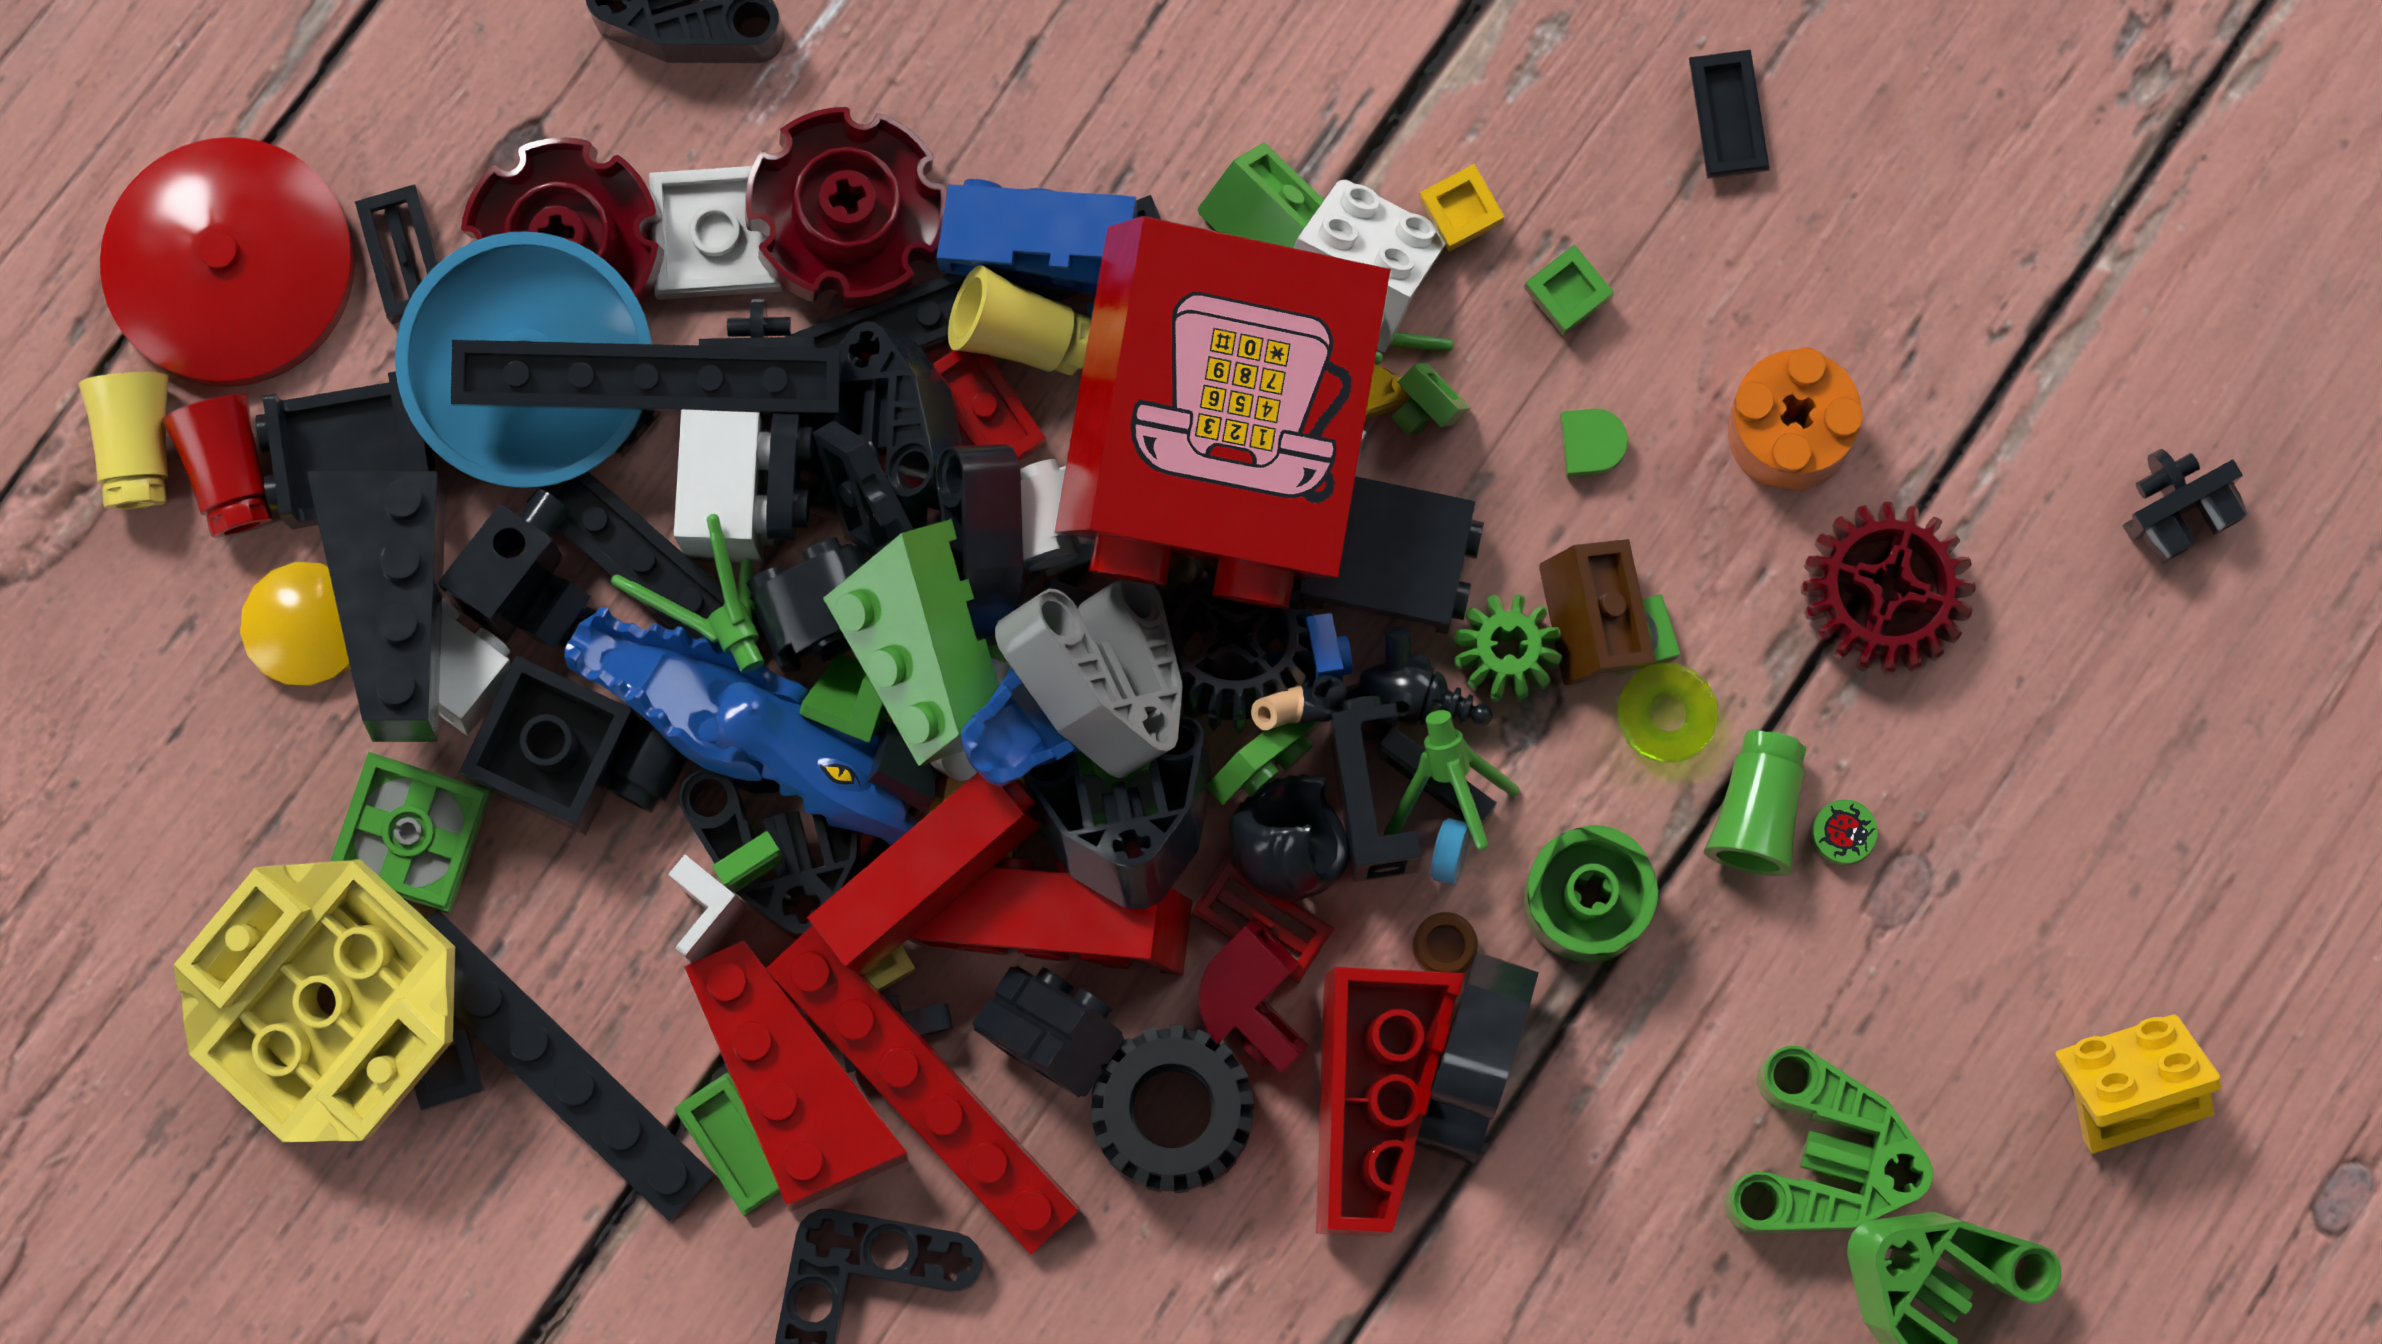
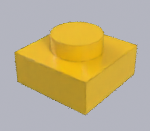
M1475 163L1419 192L1418 199L1436 231L1444 241L1448 252L1504 223L1505 216Z

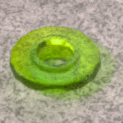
M1677 663L1654 664L1637 672L1624 686L1617 705L1618 724L1627 743L1643 757L1660 763L1682 762L1699 754L1712 740L1719 721L1718 701L1710 684L1694 669ZM1660 696H1671L1677 698L1684 705L1686 719L1681 728L1674 731H1664L1652 723L1649 717V708L1654 699Z

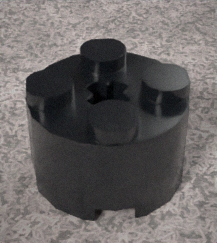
M837 537L822 540L803 551L804 562L784 572L780 566L767 569L753 576L746 583L751 592V596L747 601L782 673L800 671L802 666L798 658L813 653L821 655L823 662L834 659L838 654H844L852 650L823 598L868 561L862 546H854L853 544L841 546Z

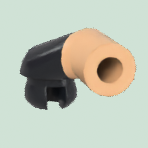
M1322 675L1314 680L1313 686H1296L1288 689V691H1281L1256 700L1252 705L1251 715L1254 723L1262 730H1270L1288 723L1331 721L1332 712L1343 711L1342 702L1346 698L1347 690L1344 683L1338 678L1331 675Z

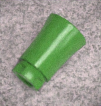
M1750 730L1745 733L1741 753L1735 757L1730 783L1719 817L1704 849V854L1709 859L1721 865L1753 874L1786 876L1792 873L1795 822L1805 774L1802 764L1806 754V746L1801 744L1799 739L1778 732Z

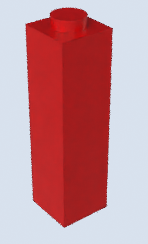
M977 772L807 917L844 967L862 975H867L1042 826L1029 809L1036 803L1035 799L1020 779L1001 787L987 782Z

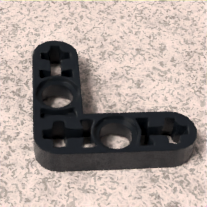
M819 1209L809 1213L800 1222L796 1232L775 1344H801L802 1339L799 1338L788 1340L790 1325L809 1333L827 1331L826 1344H837L850 1274L947 1292H961L972 1287L980 1278L983 1270L981 1250L970 1237L958 1232L833 1209ZM831 1220L835 1222L834 1231L841 1236L856 1238L855 1225L868 1226L860 1244L861 1264H848L854 1251L846 1248L832 1247L828 1257H819L818 1246L809 1242L810 1231L822 1230L824 1222ZM885 1232L901 1234L908 1244L906 1261L895 1269L879 1267L872 1257L874 1240ZM918 1237H931L932 1241L928 1245L927 1251L939 1254H948L952 1244L963 1245L962 1255L972 1259L970 1271H959L956 1281H948L945 1279L946 1272L944 1268L924 1263L925 1276H913L912 1272L920 1257ZM810 1284L824 1286L832 1297L830 1313L818 1322L803 1320L796 1310L798 1293Z

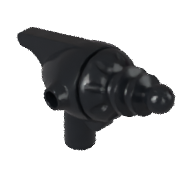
M1391 627L1386 630V663L1364 670L1360 675L1358 683L1350 686L1345 685L1347 695L1344 701L1365 696H1380L1382 705L1396 703L1397 721L1407 725L1417 726L1418 721H1421L1420 725L1422 726L1427 725L1426 717L1430 713L1439 710L1450 712L1452 721L1455 718L1459 719V725L1463 726L1468 718H1472L1473 722L1478 726H1485L1493 719V712L1486 704L1473 706V695L1469 694L1466 698L1462 697L1461 688L1459 687L1454 692L1450 691L1444 676L1439 671L1436 672V675L1434 674L1435 668L1431 667V662L1427 656L1418 653L1411 655V631L1405 627Z

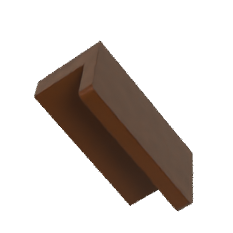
M1629 539L1573 545L1540 563L1539 570L1551 627H1558L1561 633L1559 640L1555 642L1556 651L1562 656L1559 665L1565 685L1579 684L1601 673L1643 669L1656 663Z

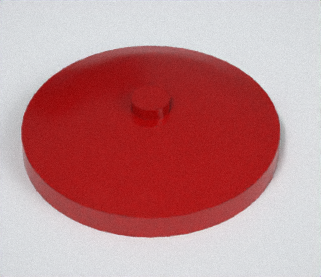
M235 137L212 138L181 146L166 153L142 170L127 186L111 211L105 227L100 252V276L108 308L118 327L132 345L150 362L178 378L197 384L219 387L244 386L272 379L291 370L312 355L327 340L343 315L350 297L355 271V249L347 217L335 195L318 173L304 161L284 149L263 141Z

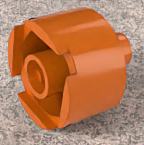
M1810 347L1781 351L1762 359L1743 378L1730 408L1728 443L1735 460L1752 479L1767 486L1791 488L1790 490H1806L1820 485L1840 469L1858 436L1863 421V411L1858 390L1851 377L1839 364ZM1786 411L1791 416L1802 415L1806 420L1803 428L1797 422L1786 426L1782 422Z

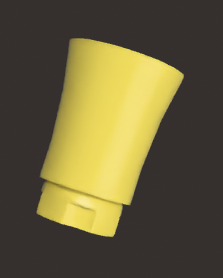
M978 265L967 275L954 301L948 326V342L951 349L956 351L991 355L1023 363L1046 372L1056 370L1073 376L1076 370L1082 369L1084 365L1092 318L1074 312L1069 305L1036 294L1008 281L988 268Z
M157 372L116 373L87 378L78 383L90 425L96 461L97 483L102 485L103 505L106 509H140L167 503L164 479L168 478L166 428L162 423L166 410L169 377L167 374Z

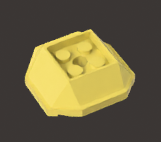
M361 859L254 868L173 965L177 989L181 991L183 1023L189 1055L282 1142L363 1141L371 1138L453 1042L455 946ZM322 983L332 989L336 998V1007L331 1016L322 1011L317 1001V993Z

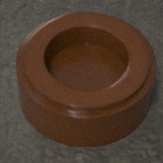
M1440 912L1426 918L1417 928L1413 939L1414 957L1424 971L1463 973L1473 963L1478 949V939L1472 925L1462 916L1451 912Z

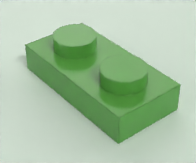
M1320 722L1288 723L1264 731L1240 749L1206 785V788L1222 806L1242 790L1250 797H1253L1280 772L1275 767L1276 764H1279L1287 771L1314 746L1306 737Z

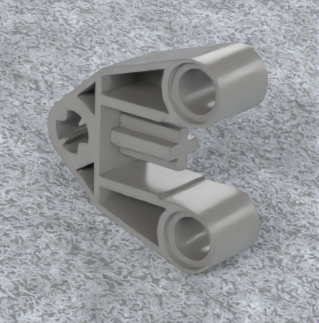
M1118 579L1082 602L1078 609L1065 593L1057 589H1047L998 621L995 627V638L998 648L1058 733L1107 773L1117 778H1125L1175 747L1178 740L1183 685L1163 602L1154 584Z

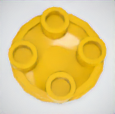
M294 562L273 569L253 586L242 607L240 634L247 656L265 676L285 685L313 686L333 679L341 672L351 669L328 566L321 563Z

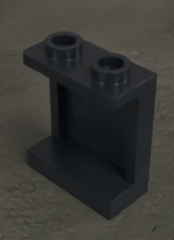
M396 371L388 373L389 382L287 400L280 399L276 393L263 395L265 414L256 415L255 423L262 452L270 451L274 475L265 476L264 478L266 499L270 512L272 514L279 512L280 518L291 529L319 525L307 471H436L434 451L421 437L404 407L398 388Z
M1355 476L1338 578L1302 579L1299 594L1303 599V605L1323 609L1324 603L1432 625L1436 627L1435 632L1448 634L1451 618L1464 621L1471 583L1459 581L1464 557L1477 559L1484 522L1472 520L1476 501Z
M1365 696L1342 702L1343 711L1332 712L1329 735L1344 829L1349 844V860L1353 882L1416 873L1421 859L1417 831L1378 837L1363 740L1385 737L1392 727L1396 728L1398 720L1396 703L1382 705L1380 696Z

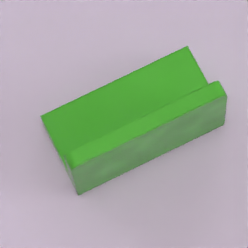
M1263 142L1231 162L1198 207V213L1217 232L1294 248L1299 235L1321 206L1324 199Z
M838 654L803 699L799 710L802 716L868 743L889 716L860 662L843 654Z

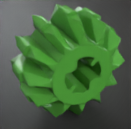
M1520 594L1514 596L1510 611L1503 610L1502 602L1497 595L1489 596L1487 610L1490 618L1480 610L1471 607L1467 610L1465 618L1474 630L1458 629L1455 632L1454 642L1461 647L1471 649L1455 657V667L1465 670L1477 666L1478 669L1471 675L1467 686L1472 691H1475L1487 679L1494 682L1490 692V700L1493 702H1500L1505 685H1511L1513 695L1518 702L1525 701L1528 697V686L1525 678L1534 686L1545 689L1550 682V678L1540 666L1558 667L1562 656L1560 653L1545 647L1559 640L1561 636L1559 628L1548 627L1538 630L1537 627L1544 621L1548 611L1544 606H1539L1533 610L1529 617L1521 614L1525 604V597ZM1496 637L1503 642L1509 641L1512 637L1518 639L1520 646L1517 655L1522 657L1517 659L1509 654L1502 660L1495 656L1498 642L1492 640Z

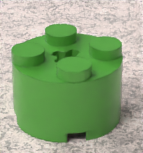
M1591 825L1576 828L1562 833L1549 841L1537 855L1524 886L1523 903L1526 921L1539 941L1553 953L1563 958L1584 963L1611 960L1630 948L1649 925L1657 906L1658 886L1654 870L1646 853L1633 838L1607 826ZM1589 880L1597 882L1601 885L1598 895L1606 900V904L1596 902L1591 909L1580 904L1581 894L1574 890V886L1584 888Z

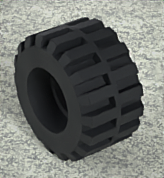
M1170 1025V1028L1156 1030V1027L1142 1030L1143 1034L1133 1039L1128 1037L1124 1040L1110 1062L1102 1064L1100 1067L1102 1074L1092 1088V1105L1090 1109L1091 1121L1097 1142L1104 1156L1112 1166L1122 1173L1123 1177L1132 1183L1136 1182L1147 1187L1148 1190L1160 1193L1161 1191L1184 1193L1196 1187L1202 1186L1203 1188L1215 1182V1179L1224 1172L1227 1173L1236 1164V1160L1241 1152L1245 1150L1248 1143L1254 1111L1253 1092L1250 1088L1248 1075L1243 1065H1240L1233 1056V1051L1224 1043L1217 1044L1211 1038V1034L1198 1029L1195 1032L1184 1029L1182 1025ZM1168 1071L1182 1072L1197 1079L1207 1091L1211 1102V1117L1204 1133L1193 1143L1179 1148H1165L1152 1143L1140 1132L1134 1118V1102L1142 1085L1153 1076Z

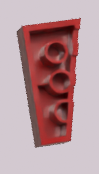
M1004 857L912 935L908 941L923 947L1003 956L1008 954V948L1018 949V955L1055 962L1068 961L1070 953L1080 954L1079 959L1081 961L1102 964L1103 967L1129 970L1131 959H1141L1159 968L1161 974L1183 976L1192 900L1171 888L1166 896L1156 905L1146 909L1133 910L1120 906L1069 875L1061 862H1057L1056 872L1033 871L1032 861Z
M745 941L684 966L789 1212L908 1161L907 1151L773 977L765 970L763 964Z
M1335 967L1324 975L1316 1234L1380 1237L1393 1232L1415 1154V1143L1432 1093L1430 1089L1440 1053L1444 1050L1450 1027L1448 1025L1455 999L1459 996L1465 973Z

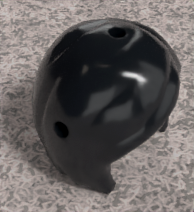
M1302 774L1299 776L1288 775L1284 779L1277 778L1267 784L1253 797H1246L1243 802L1239 803L1236 811L1233 813L1229 824L1231 852L1239 872L1247 883L1259 893L1282 901H1299L1324 892L1345 871L1349 859L1348 839L1341 821L1324 796L1325 777Z

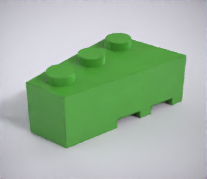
M952 519L901 533L823 598L918 766L964 751L961 745L962 728L972 715L990 701L999 686L986 639L977 641L966 601L974 599L969 579L960 581L949 541L957 539Z

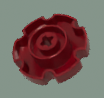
M834 107L813 111L796 118L780 129L779 144L783 150L776 154H769L765 151L759 152L751 168L746 187V228L749 231L762 232L767 236V239L760 243L758 259L763 267L782 286L806 300L814 302L821 292L826 290L835 291L841 296L842 305L845 308H856L881 303L908 289L912 285L914 274L909 264L915 260L931 263L938 252L947 196L946 186L943 183H932L925 177L932 170L934 159L929 148L909 128L884 114L877 113L868 124L856 123L852 120L848 107ZM845 200L849 208H857L856 213L847 214L843 206H836V202Z
M557 137L541 139L521 146L518 149L520 162L511 171H503L498 166L493 165L485 172L466 204L461 223V230L477 240L508 232H537L562 237V229L567 228L574 234V238L567 240L591 250L612 266L628 284L641 306L652 290L663 262L664 249L656 241H651L647 238L649 229L654 224L662 221V214L648 184L625 159L619 155H614L608 162L599 164L596 160L598 150L591 142L578 138Z

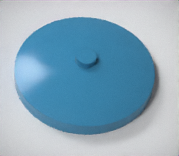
M508 232L476 240L459 248L438 263L421 281L405 308L398 330L395 351L396 377L404 407L411 422L427 444L445 461L472 477L492 484L516 488L546 487L573 480L588 473L613 455L627 440L644 411L451 405L452 340L652 344L645 314L625 280L604 259L573 241L537 232Z

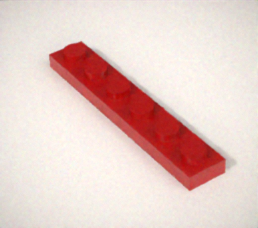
M813 925L765 968L1030 1254H1033L1079 1211V1205L867 977L844 967Z

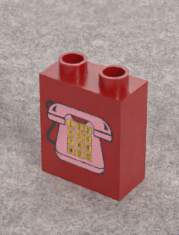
M1146 216L1107 227L1055 532L1094 540L1089 572L1127 581L1166 585L1171 555L1217 563L1213 596L1242 603L1288 609L1290 605L1294 578H1338L1391 269Z

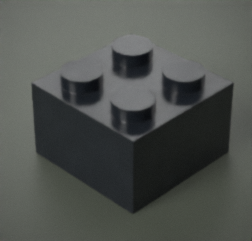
M515 656L459 772L477 786L488 789L503 798L586 835L606 795L607 787L614 776L610 771L639 717L632 708L519 656Z

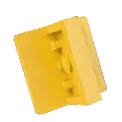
M2172 1014L2165 1017L2148 1018L2136 1026L2105 1036L2088 1037L2080 1040L2076 1045L2060 1049L2056 1052L2057 1064L2074 1091L2083 1141L2092 1154L2215 1115L2211 1093L2222 1088L2220 1075L2177 1015Z

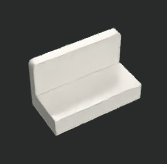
M684 855L668 875L686 894L706 909L675 948L687 961L693 963L711 955L748 910L736 895L687 855Z

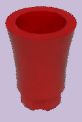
M230 394L206 399L177 409L162 418V423L179 453L192 485L200 514L206 516L209 531L213 538L245 533L272 521V515L265 499L264 477L260 468L252 432L247 394Z

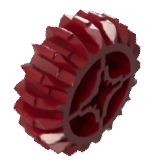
M1884 502L1878 514V521H1875L1871 510L1866 505L1860 506L1855 511L1856 527L1848 519L1839 516L1832 524L1838 539L1822 533L1815 541V546L1825 557L1818 555L1808 556L1804 563V568L1809 573L1820 578L1804 581L1801 585V594L1808 597L1821 598V601L1815 602L1806 608L1804 612L1807 620L1826 617L1828 621L1817 632L1816 638L1819 642H1825L1835 634L1839 636L1843 641L1834 652V656L1839 660H1843L1852 648L1860 651L1857 668L1861 671H1866L1870 667L1874 655L1880 656L1881 669L1884 675H1892L1898 663V655H1901L1904 665L1909 671H1916L1922 665L1919 648L1930 659L1938 660L1944 654L1939 638L1946 642L1955 643L1962 635L1959 627L1952 620L1967 621L1971 617L1972 608L1966 603L1955 599L1971 596L1976 590L1974 582L1956 579V575L1964 573L1971 567V560L1969 557L1963 556L1955 559L1950 558L1949 553L1957 547L1960 539L1956 534H1953L1940 542L1934 536L1942 524L1939 518L1933 517L1924 528L1916 525L1915 523L1919 516V509L1916 506L1908 507L1902 517V521L1895 520V508L1892 502ZM1878 541L1892 542L1890 551L1882 563L1870 565L1859 562L1856 567L1841 563L1848 553L1859 546ZM1912 550L1923 558L1931 569L1936 581L1937 593L1930 592L1931 585L1918 580L1912 573L1910 568ZM1896 563L1892 578L1895 579L1893 588L1897 591V594L1889 601L1880 614L1884 599L1881 598L1882 587L1878 584ZM1838 583L1846 585V592L1859 597L1866 608L1865 628L1859 625L1846 611L1839 595ZM1921 609L1934 614L1930 623L1918 631L1901 636L1884 635L1886 626L1894 613L1903 611L1917 614Z

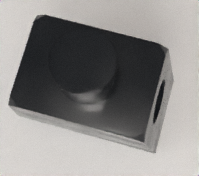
M540 488L520 515H517L503 505L498 506L445 572L438 585L457 610L507 643L517 628L516 624L561 562L563 556L551 537L570 512V509L557 498ZM524 548L518 556L508 558L512 551Z

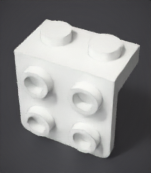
M1339 180L1294 245L1295 249L1391 269L1377 347L1378 350L1384 353L1393 341L1415 292L1445 247L1444 241L1430 220L1394 205L1379 197L1372 189L1366 186L1354 184L1348 180Z

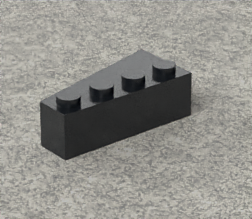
M307 471L360 713L372 742H438L443 590L438 585V582L443 576L446 509V495L437 471Z

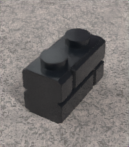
M1019 966L1010 967L994 990L996 994L995 999H988L973 1021L974 1031L1005 1054L1078 1098L1080 1096L1086 1097L1102 1074L1101 1065L1110 1062L1124 1041L1123 1032L1106 1020L1112 1009L1082 988L1077 991L1074 997L1069 996L1074 987L1043 966L1036 976Z

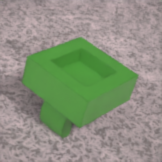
M1428 363L1414 364L1397 382L1411 398L1394 413L1391 419L1408 436L1412 433L1417 435L1432 419L1440 427L1454 426L1471 407Z

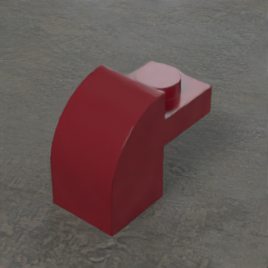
M1256 917L1229 941L1208 964L1200 984L1199 1007L1206 1029L1217 1044L1236 1026L1244 1034L1240 1041L1249 1055L1263 1067L1267 1068L1272 1063L1282 1073L1300 1056L1308 1044L1265 998L1300 963Z

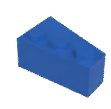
M967 179L964 181V185L948 184L937 252L939 271L941 273L967 276L976 266L982 265L1012 283L1096 295L1107 227L1137 218L1136 196L1062 192L1043 188H1002L1001 185L995 182L981 179Z

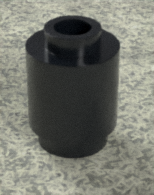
M637 718L610 771L614 776L607 790L629 803L652 813L659 800L664 802L667 800L688 758L672 746L648 721Z

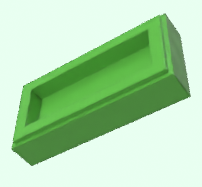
M727 1072L674 1107V1110L744 1217L781 1193L730 1073Z

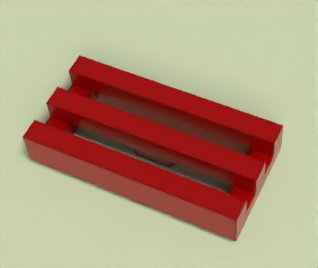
M1227 858L1192 910L1193 916L1230 940L1242 928L1210 908L1215 900L1248 921L1256 917L1277 940L1301 954L1298 959L1300 964L1288 975L1289 978L1300 984L1307 970L1334 931V927L1294 901H1282L1256 891L1244 879L1237 865ZM1229 878L1314 932L1315 935L1310 943L1224 889Z

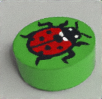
M1848 799L1837 800L1826 805L1817 814L1811 827V840L1816 852L1827 862L1839 866L1853 865L1863 860L1874 848L1878 836L1877 823L1870 810L1863 804Z

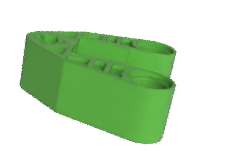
M1789 1045L1780 1048L1763 1061L1758 1071L1757 1084L1761 1095L1768 1103L1781 1109L1810 1116L1809 1120L1872 1138L1870 1146L1809 1130L1806 1143L1803 1146L1799 1167L1859 1184L1857 1194L1803 1178L1794 1180L1769 1172L1756 1171L1739 1178L1730 1186L1725 1196L1727 1217L1736 1228L1746 1233L1848 1231L1869 1220L1876 1219L1918 1200L1928 1191L1933 1181V1168L1930 1159L1888 1100L1801 1046ZM1783 1060L1793 1061L1804 1070L1806 1084L1801 1093L1787 1094L1781 1091L1775 1084L1773 1075L1774 1068L1778 1062ZM1898 1158L1906 1161L1904 1166L1905 1172L1914 1176V1183L1902 1186L1900 1188L1901 1192L1893 1189L1894 1178L1885 1175V1166L1890 1167L1899 1162ZM1759 1185L1771 1194L1773 1210L1766 1220H1754L1743 1212L1740 1199L1744 1188L1747 1186Z
M1936 1212L1869 1220L1860 1224L1854 1230L1848 1242L1847 1256L1863 1322L1879 1344H1958V1339L1910 1306L1915 1297L1950 1323H1955L1960 1313L1967 1315L1973 1304L1969 1302V1299L1974 1292L1936 1265L1940 1257L1962 1273L1976 1278L1988 1288L2027 1303H2040L2049 1299L2057 1290L2061 1281V1265L2058 1257L2051 1249ZM1888 1249H1890L1891 1255L1889 1259H1886V1252ZM2024 1257L2025 1269L2022 1276L2016 1281L2014 1278L2015 1268L2020 1259Z

